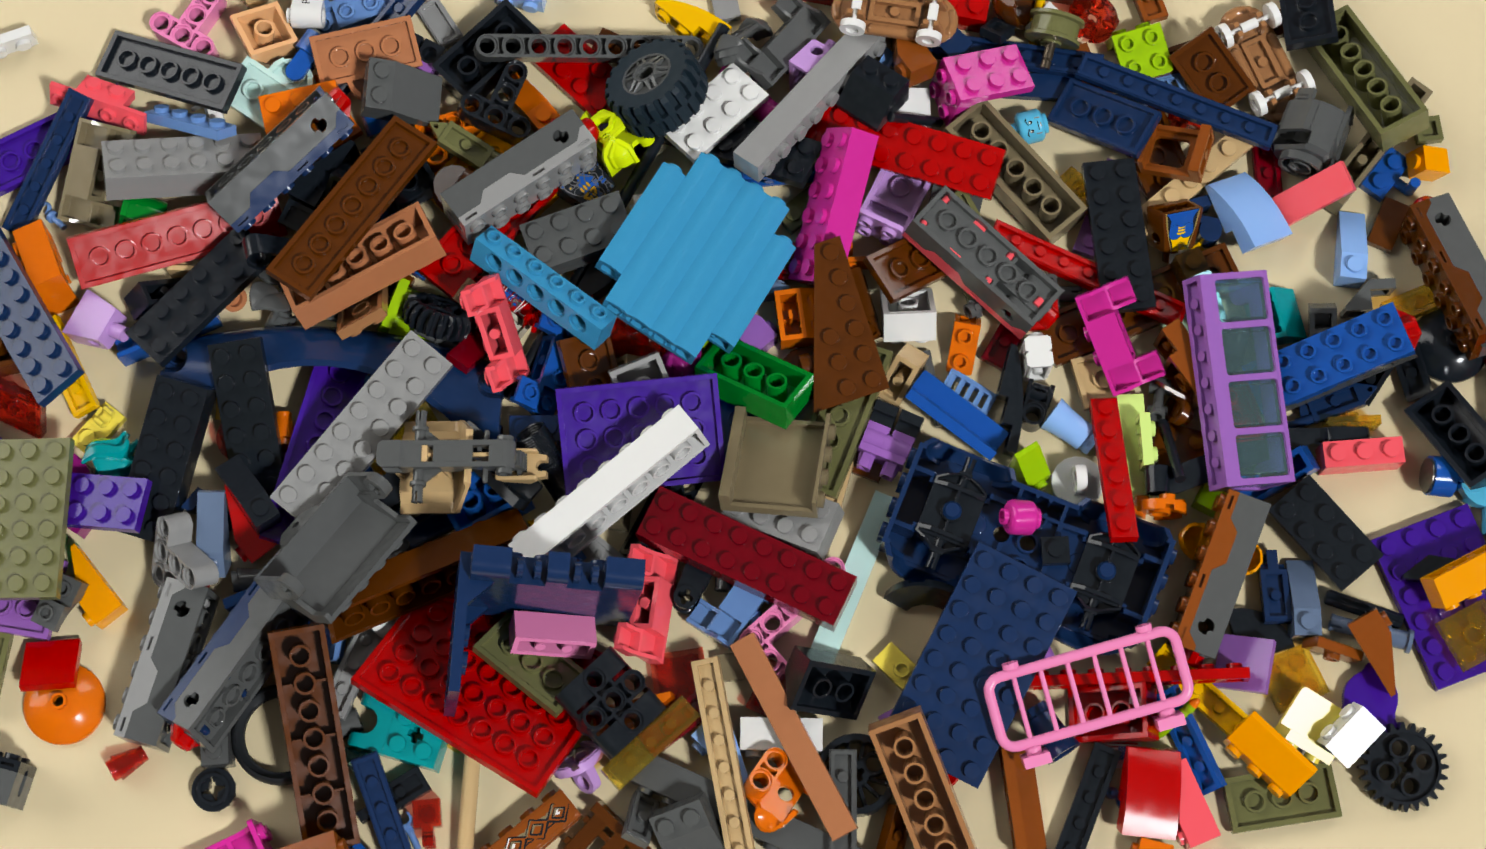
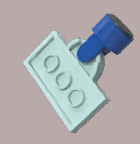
M308 28L295 45L298 52L293 59L282 57L276 60L268 69L247 55L241 63L247 68V71L230 107L265 130L258 96L316 84L312 72L316 66L309 37L323 33L314 28Z

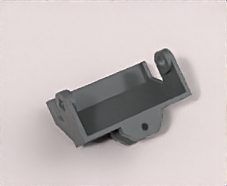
M347 472L319 505H314L298 515L283 532L279 544L281 546L280 550L253 580L271 599H280L317 623L332 624L340 613L346 611L351 606V600L355 595L368 586L372 575L385 566L388 556L401 547L403 539L416 525L417 521L411 515H399L379 500L385 499L392 491V486L385 477L377 472Z

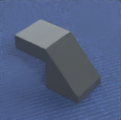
M1395 278L1369 279L1341 311L1340 319L1355 318L1372 311L1371 297L1390 296L1396 289Z

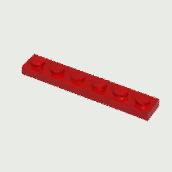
M1117 398L1090 399L1089 409L1110 543L1137 542L1139 534Z

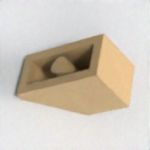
M906 343L897 353L887 372L886 377L890 388L880 391L878 397L893 406L899 407L906 393L920 375L929 355Z

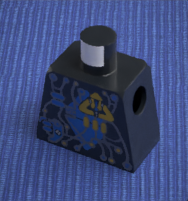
M597 161L591 170L580 172L574 176L573 181L568 185H560L556 195L570 205L575 206L609 194L615 188V183Z

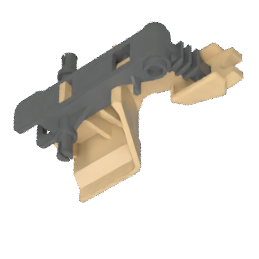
M416 410V421L405 422L402 440H381L377 444L376 463L378 466L382 467L386 473H395L400 478V514L460 513L471 484L472 469L483 470V483L488 482V471H494L495 479L501 482L532 484L538 480L548 479V472L539 471L538 466L541 463H549V457L539 454L536 448H516V442L511 435H498L497 439H490L489 430H485L484 439L473 440V428L465 420L427 421L428 412L425 410ZM473 448H477L478 452H473ZM482 449H489V452H482Z

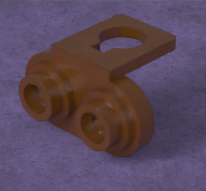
M1156 380L1155 384L1173 393L1164 405L1168 407L1165 419L1176 426L1189 424L1195 413L1191 407V398Z

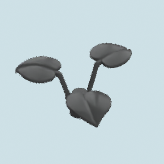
M264 270L258 276L264 282H255L250 288L249 301L251 310L271 311L264 327L294 325L297 317L291 314L290 304L283 294L284 291L280 282L269 276L266 270ZM273 285H278L279 292ZM338 313L327 318V320L337 322Z

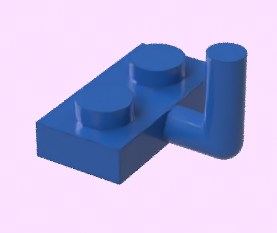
M1392 147L1385 153L1359 188L1380 203L1392 187L1405 196H1412L1420 186L1421 181L1414 177L1407 184L1400 179L1407 169L1406 157Z

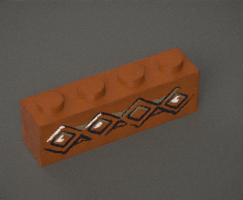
M561 789L557 792L552 790L541 799L543 804L537 809L529 808L519 817L522 820L514 827L511 825L507 826L498 834L499 840L492 845L487 843L480 849H545L581 820L583 816Z

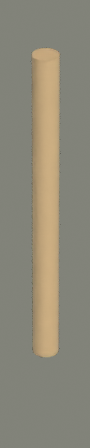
M465 754L457 849H474L480 763Z

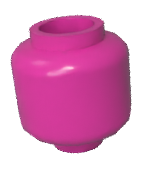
M1012 499L1005 504L1004 508L1000 509L999 523L1003 525L1004 530L1010 535H1032L1041 525V510L1031 500Z

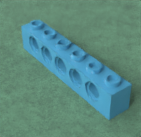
M492 225L475 238L470 260L490 275L499 273L502 284L593 350L597 349L610 337L617 315Z

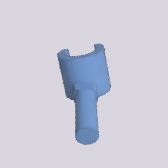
M406 811L409 821L403 824L414 849H421L413 829L415 820Z

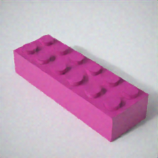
M854 127L826 129L821 139L822 148L820 156L815 163L816 172L813 183L808 190L809 199L807 207L802 214L801 230L795 241L796 250L794 258L789 264L790 273L788 279L814 287V244L840 236L848 259L879 136Z

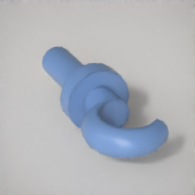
M45 202L44 206H47L45 211L46 220L49 223H55L61 230H65L67 225L60 219H57L58 213L52 211L50 203Z

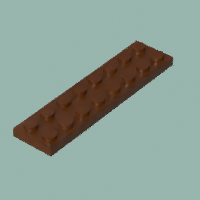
M394 115L266 268V273L311 302L437 149V142Z
M1225 242L1202 251L1212 274L1239 272ZM1170 264L1151 271L1155 290L1185 303L1184 294ZM1217 287L1221 300L1229 298L1228 287ZM1076 302L1058 309L1059 318L1048 330H1037L1042 332L1043 335L1051 336V352H1053L1055 368L1069 363L1071 359L1083 357L1095 351L1092 341L1088 342L1083 332L1085 323ZM1138 312L1120 313L1129 338L1163 324Z

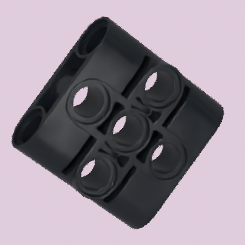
M612 646L604 651L554 697L558 704L575 721L577 730L582 735L588 736L609 760L615 757L666 708L663 702L645 684L643 674L638 670L632 669ZM623 669L624 673L614 682L612 678ZM587 677L594 678L597 687H591L587 683ZM625 679L630 680L634 684V690H629L626 687ZM643 691L644 694L633 703L631 700ZM606 697L614 700L615 708H610L606 704ZM588 702L590 705L578 715L576 711ZM586 715H591L595 718L596 726L588 724ZM625 718H630L633 721L634 729H630L625 725ZM608 724L609 727L597 736L596 733Z

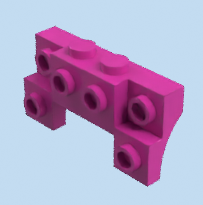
M1128 275L1075 297L1085 323V327H1083L1085 338L1088 342L1092 341L1095 349L1092 352L1094 361L1098 367H1102L1113 397L1166 375L1157 349L1136 356L1119 313V308L1137 301Z

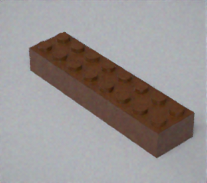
M518 509L502 511L497 516L484 521H478L472 526L459 531H453L445 537L435 541H428L420 547L401 552L397 556L386 560L385 566L375 572L369 579L368 586L358 592L351 600V606L346 611L340 613L332 624L324 623L325 631L331 643H337L453 595L461 551L472 552L474 544L509 547L508 544L513 541V537L518 532L528 529Z
M311 623L267 631L302 840L334 830L341 838L346 840L348 846L360 844L324 623Z

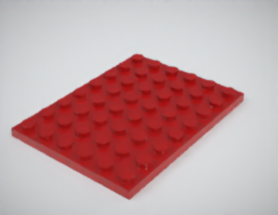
M454 594L400 616L353 675L351 684L537 798L582 734L577 730L575 721L565 710L557 718L553 717L472 651L473 646L506 613L501 612L500 616L482 615L470 625L468 647L464 648V651H468L467 668L465 675H461L460 694L455 717L443 716ZM595 649L591 660L570 659L585 670L602 653ZM623 669L612 678L614 682L624 673ZM592 678V682L589 685L595 688L597 687V683L595 679ZM586 702L576 713L579 715L590 704ZM586 715V721L590 725L594 717Z

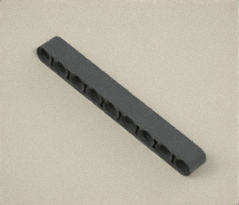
M483 34L477 39L473 51L476 58L483 62L519 60L521 62L618 63L622 57H626L629 54L628 52L634 48V44L652 43L655 39H662L664 41L666 38L690 44L695 48L694 56L696 59L703 51V43L696 36ZM483 42L489 43L493 48V52L484 53L479 45ZM510 42L514 43L519 51L515 54L509 53L505 45ZM533 43H540L544 47V52L542 54L535 53L531 45ZM565 43L568 45L570 52L568 54L560 53L557 49V44ZM589 43L593 45L595 53L587 54L583 50V44ZM612 43L618 45L620 54H612L609 51L608 45Z

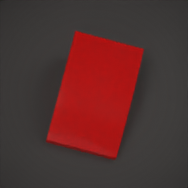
M1126 745L1118 793L1120 808L1117 830L1126 836L1176 841L1181 798V752Z

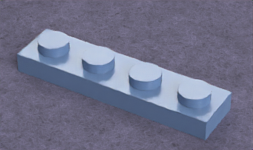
M158 104L154 106V109L144 111V113H147V123L219 141L237 135L236 125L227 123L222 118L211 119L207 118L206 114H191L186 109H171L167 104Z

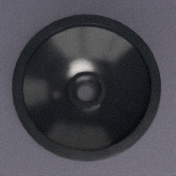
M1441 309L1430 310L1417 321L1422 332L1418 344L1431 379L1443 383L1447 380L1451 383H1460L1474 377L1483 368L1486 355L1468 361L1465 353L1460 352L1457 343L1451 341L1450 337L1456 336L1453 331L1447 328L1445 316Z

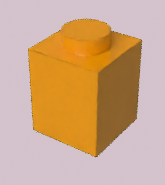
M1422 145L1405 154L1408 178L1410 179L1416 177L1420 180L1433 182L1450 173L1446 148Z

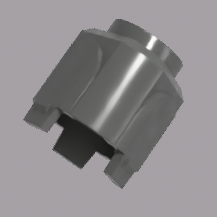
M1299 88L1294 100H1290L1287 103L1271 145L1274 155L1279 159L1278 165L1287 173L1304 179L1328 168L1339 160L1351 125L1353 126L1355 116L1353 106H1348L1345 113L1332 104L1316 100V88Z

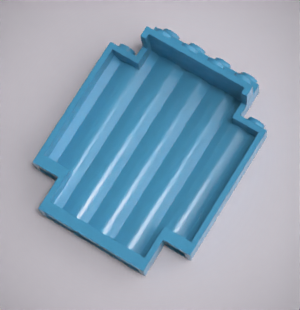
M701 152L686 176L676 164L663 162L595 266V268L617 281L602 305L617 315V318L690 365L707 340L730 354L796 250L790 238L785 235L774 234L790 209L781 198L767 195L763 187L758 183H750L744 180L738 170L724 167L713 154Z

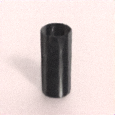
M536 422L527 426L518 433L515 442L519 448H536L539 454L549 457V463H541L538 466V470L548 472V479L541 481L556 503L558 499L566 495L561 448L544 422Z

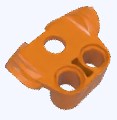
M778 747L769 748L764 753L743 784L746 798L755 807V824L762 832L771 833L784 827L798 814L799 811L796 809L792 810L803 792L808 795L791 761L788 760L786 753ZM767 760L773 761L777 768L772 767ZM753 781L760 782L763 788L756 787ZM780 788H787L791 791L792 799L790 801L780 799L778 796Z

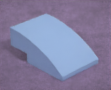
M1246 172L1205 186L1225 233L1233 232L1242 254L1275 243L1293 234L1286 219L1270 195Z

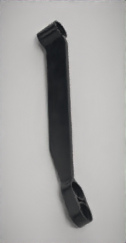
M1368 427L1288 428L1291 451L1300 445L1308 446L1316 442L1370 438ZM1266 436L1265 440L1236 443L1240 470L1269 460ZM1205 455L1182 463L1186 480L1183 483L1175 481L1171 466L1161 464L1145 466V494L1150 496H1159L1162 493L1178 494L1208 483Z

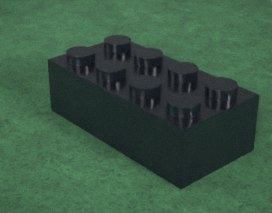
M503 0L431 65L434 75L443 78L442 85L459 101L467 93H475L485 98L495 89L508 63L483 62L476 58L473 49L481 35L541 34V31L508 0ZM483 42L479 45L482 52L487 54L493 52L491 44ZM510 42L505 45L509 53L515 54L519 51L514 43ZM533 43L531 45L532 50L537 48L540 43ZM465 104L464 106L468 107L472 106V104Z
M1307 475L1276 502L1268 512L1341 592L1384 556L1310 475Z

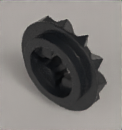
M209 768L202 771L195 778L192 785L194 802L198 807L208 812H220L222 809L230 806V803L236 796V783L232 775L221 768ZM212 779L216 786L225 787L218 792L217 801L212 794H204V792H208L212 788Z

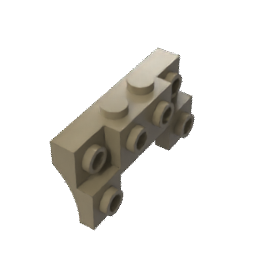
M79 117L57 219L97 229L116 225L120 207L103 203L106 192L101 141L135 139L137 131Z

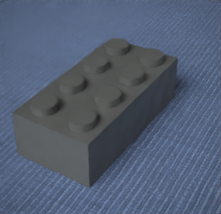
M615 191L519 225L527 251L558 274H563L597 262L628 214L619 191Z

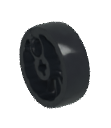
M850 733L831 741L823 749L820 756L829 771V766L826 765V761L829 758V749H838L842 746L850 749L849 744H861L857 761V772L861 770L863 774L861 775L862 781L858 782L857 780V790L863 807L857 808V817H865L882 809L889 802L893 793L888 781L875 778L884 773L883 768L881 767L879 771L873 772L866 766V761L869 758H878L876 751L869 752L863 757L866 745L875 749L870 735ZM867 782L886 786L885 793L879 795ZM862 787H865L878 801L867 805Z

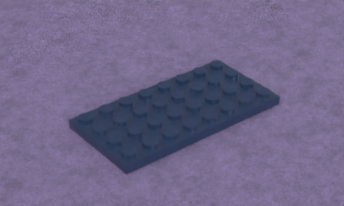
M978 541L890 716L921 705L947 773L978 789L1000 746L996 740L984 698L983 688L986 680L990 675L1002 671L1001 664L1017 660L1020 666L1044 659L1078 591ZM1037 672L1017 678L1022 700ZM1011 680L998 683L994 689L1005 732H1007L1019 708Z

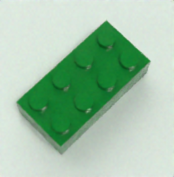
M740 340L730 354L713 344L695 366V375L717 373L719 399L734 406H744L747 412L785 430L814 395L813 373Z

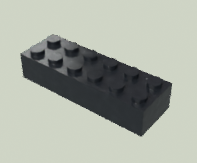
M157 375L128 476L148 478L153 483L140 533H121L154 542L158 517L184 511L181 506L188 497L215 401V389L168 375Z

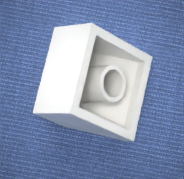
M932 288L921 289L892 304L889 303L882 290H880L881 326L884 342L899 344L905 341L926 343L936 340L937 312Z

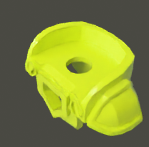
M605 109L600 110L592 117L588 111H585L580 120L590 118L599 130L597 159L610 177H613L622 168L640 162L634 151L635 146L640 143L642 147H648L655 141V138L638 137L627 132L621 119L614 112ZM602 123H608V126L603 131H600L598 126Z

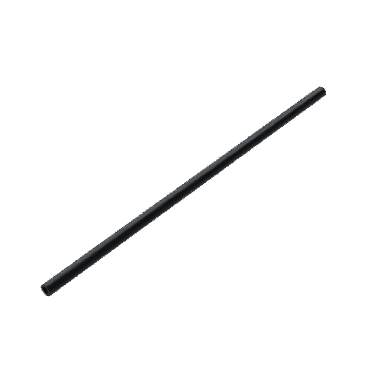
M718 23L697 59L704 72L714 57L713 51L718 39L730 30L723 23ZM654 136V143L646 147L639 159L640 162L636 164L622 188L620 196L625 209L666 140L664 136ZM590 264L575 269L569 281L577 287ZM542 330L539 331L525 355L530 373L542 337L548 335ZM519 380L507 386L504 392V399L512 402L510 397L514 396Z

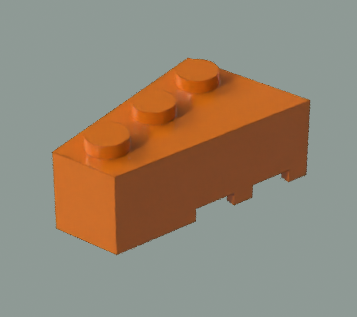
M42 219L12 231L15 242L12 243L16 255L21 257L22 260L20 262L51 316L77 306L80 302L79 298L69 285L72 283L70 277L64 272L61 256L51 233Z

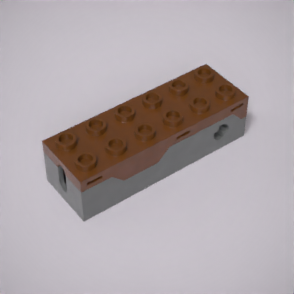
M1449 193L1436 197H1420L1413 204L1409 205L1402 229L1400 230L1401 240L1403 244L1408 245L1414 265L1419 266L1425 286L1430 287L1434 295L1436 307L1441 309L1445 316L1447 328L1453 331L1456 336L1460 352L1465 353L1468 361L1485 356L1486 260Z

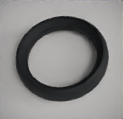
M271 685L257 692L232 727V748L241 767L256 780L270 785H291L290 771L272 772L263 769L251 758L245 743V731L251 715L265 702L278 698L276 685Z

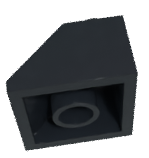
M867 55L852 71L836 103V107L878 132L888 122V113L897 112L909 99L910 80Z

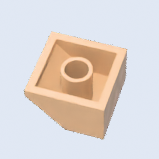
M278 1L230 15V20L251 59L272 65L282 57L293 59L298 52L295 45L299 40L290 23H287L286 16Z

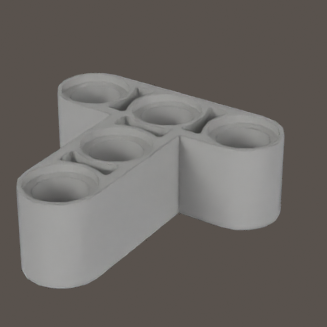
M186 511L160 516L157 519L151 572L153 581L158 587H160L161 583H165L167 577L178 579L189 590L213 585L219 580V571L214 561L192 543L193 522L191 516Z

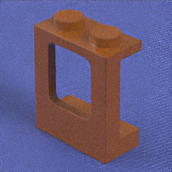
M1158 124L1139 158H1135V163L1138 164L1140 173L1201 183L1215 138L1212 125L1201 124L1200 130ZM1162 138L1190 144L1185 163L1182 167L1177 168L1150 163L1157 139Z

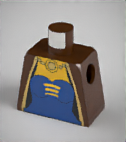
M1188 199L1147 206L1148 242L1150 246L1163 252V262L1171 263L1174 257L1178 255L1179 250L1189 249L1195 245L1203 212L1202 206Z

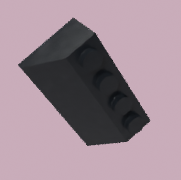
M1447 380L1410 405L1404 412L1470 490L1486 487V422L1454 385Z

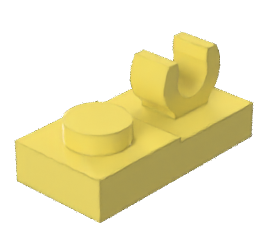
M105 401L72 438L75 440L74 445L85 453L87 445L92 440L98 438L110 439L127 418Z

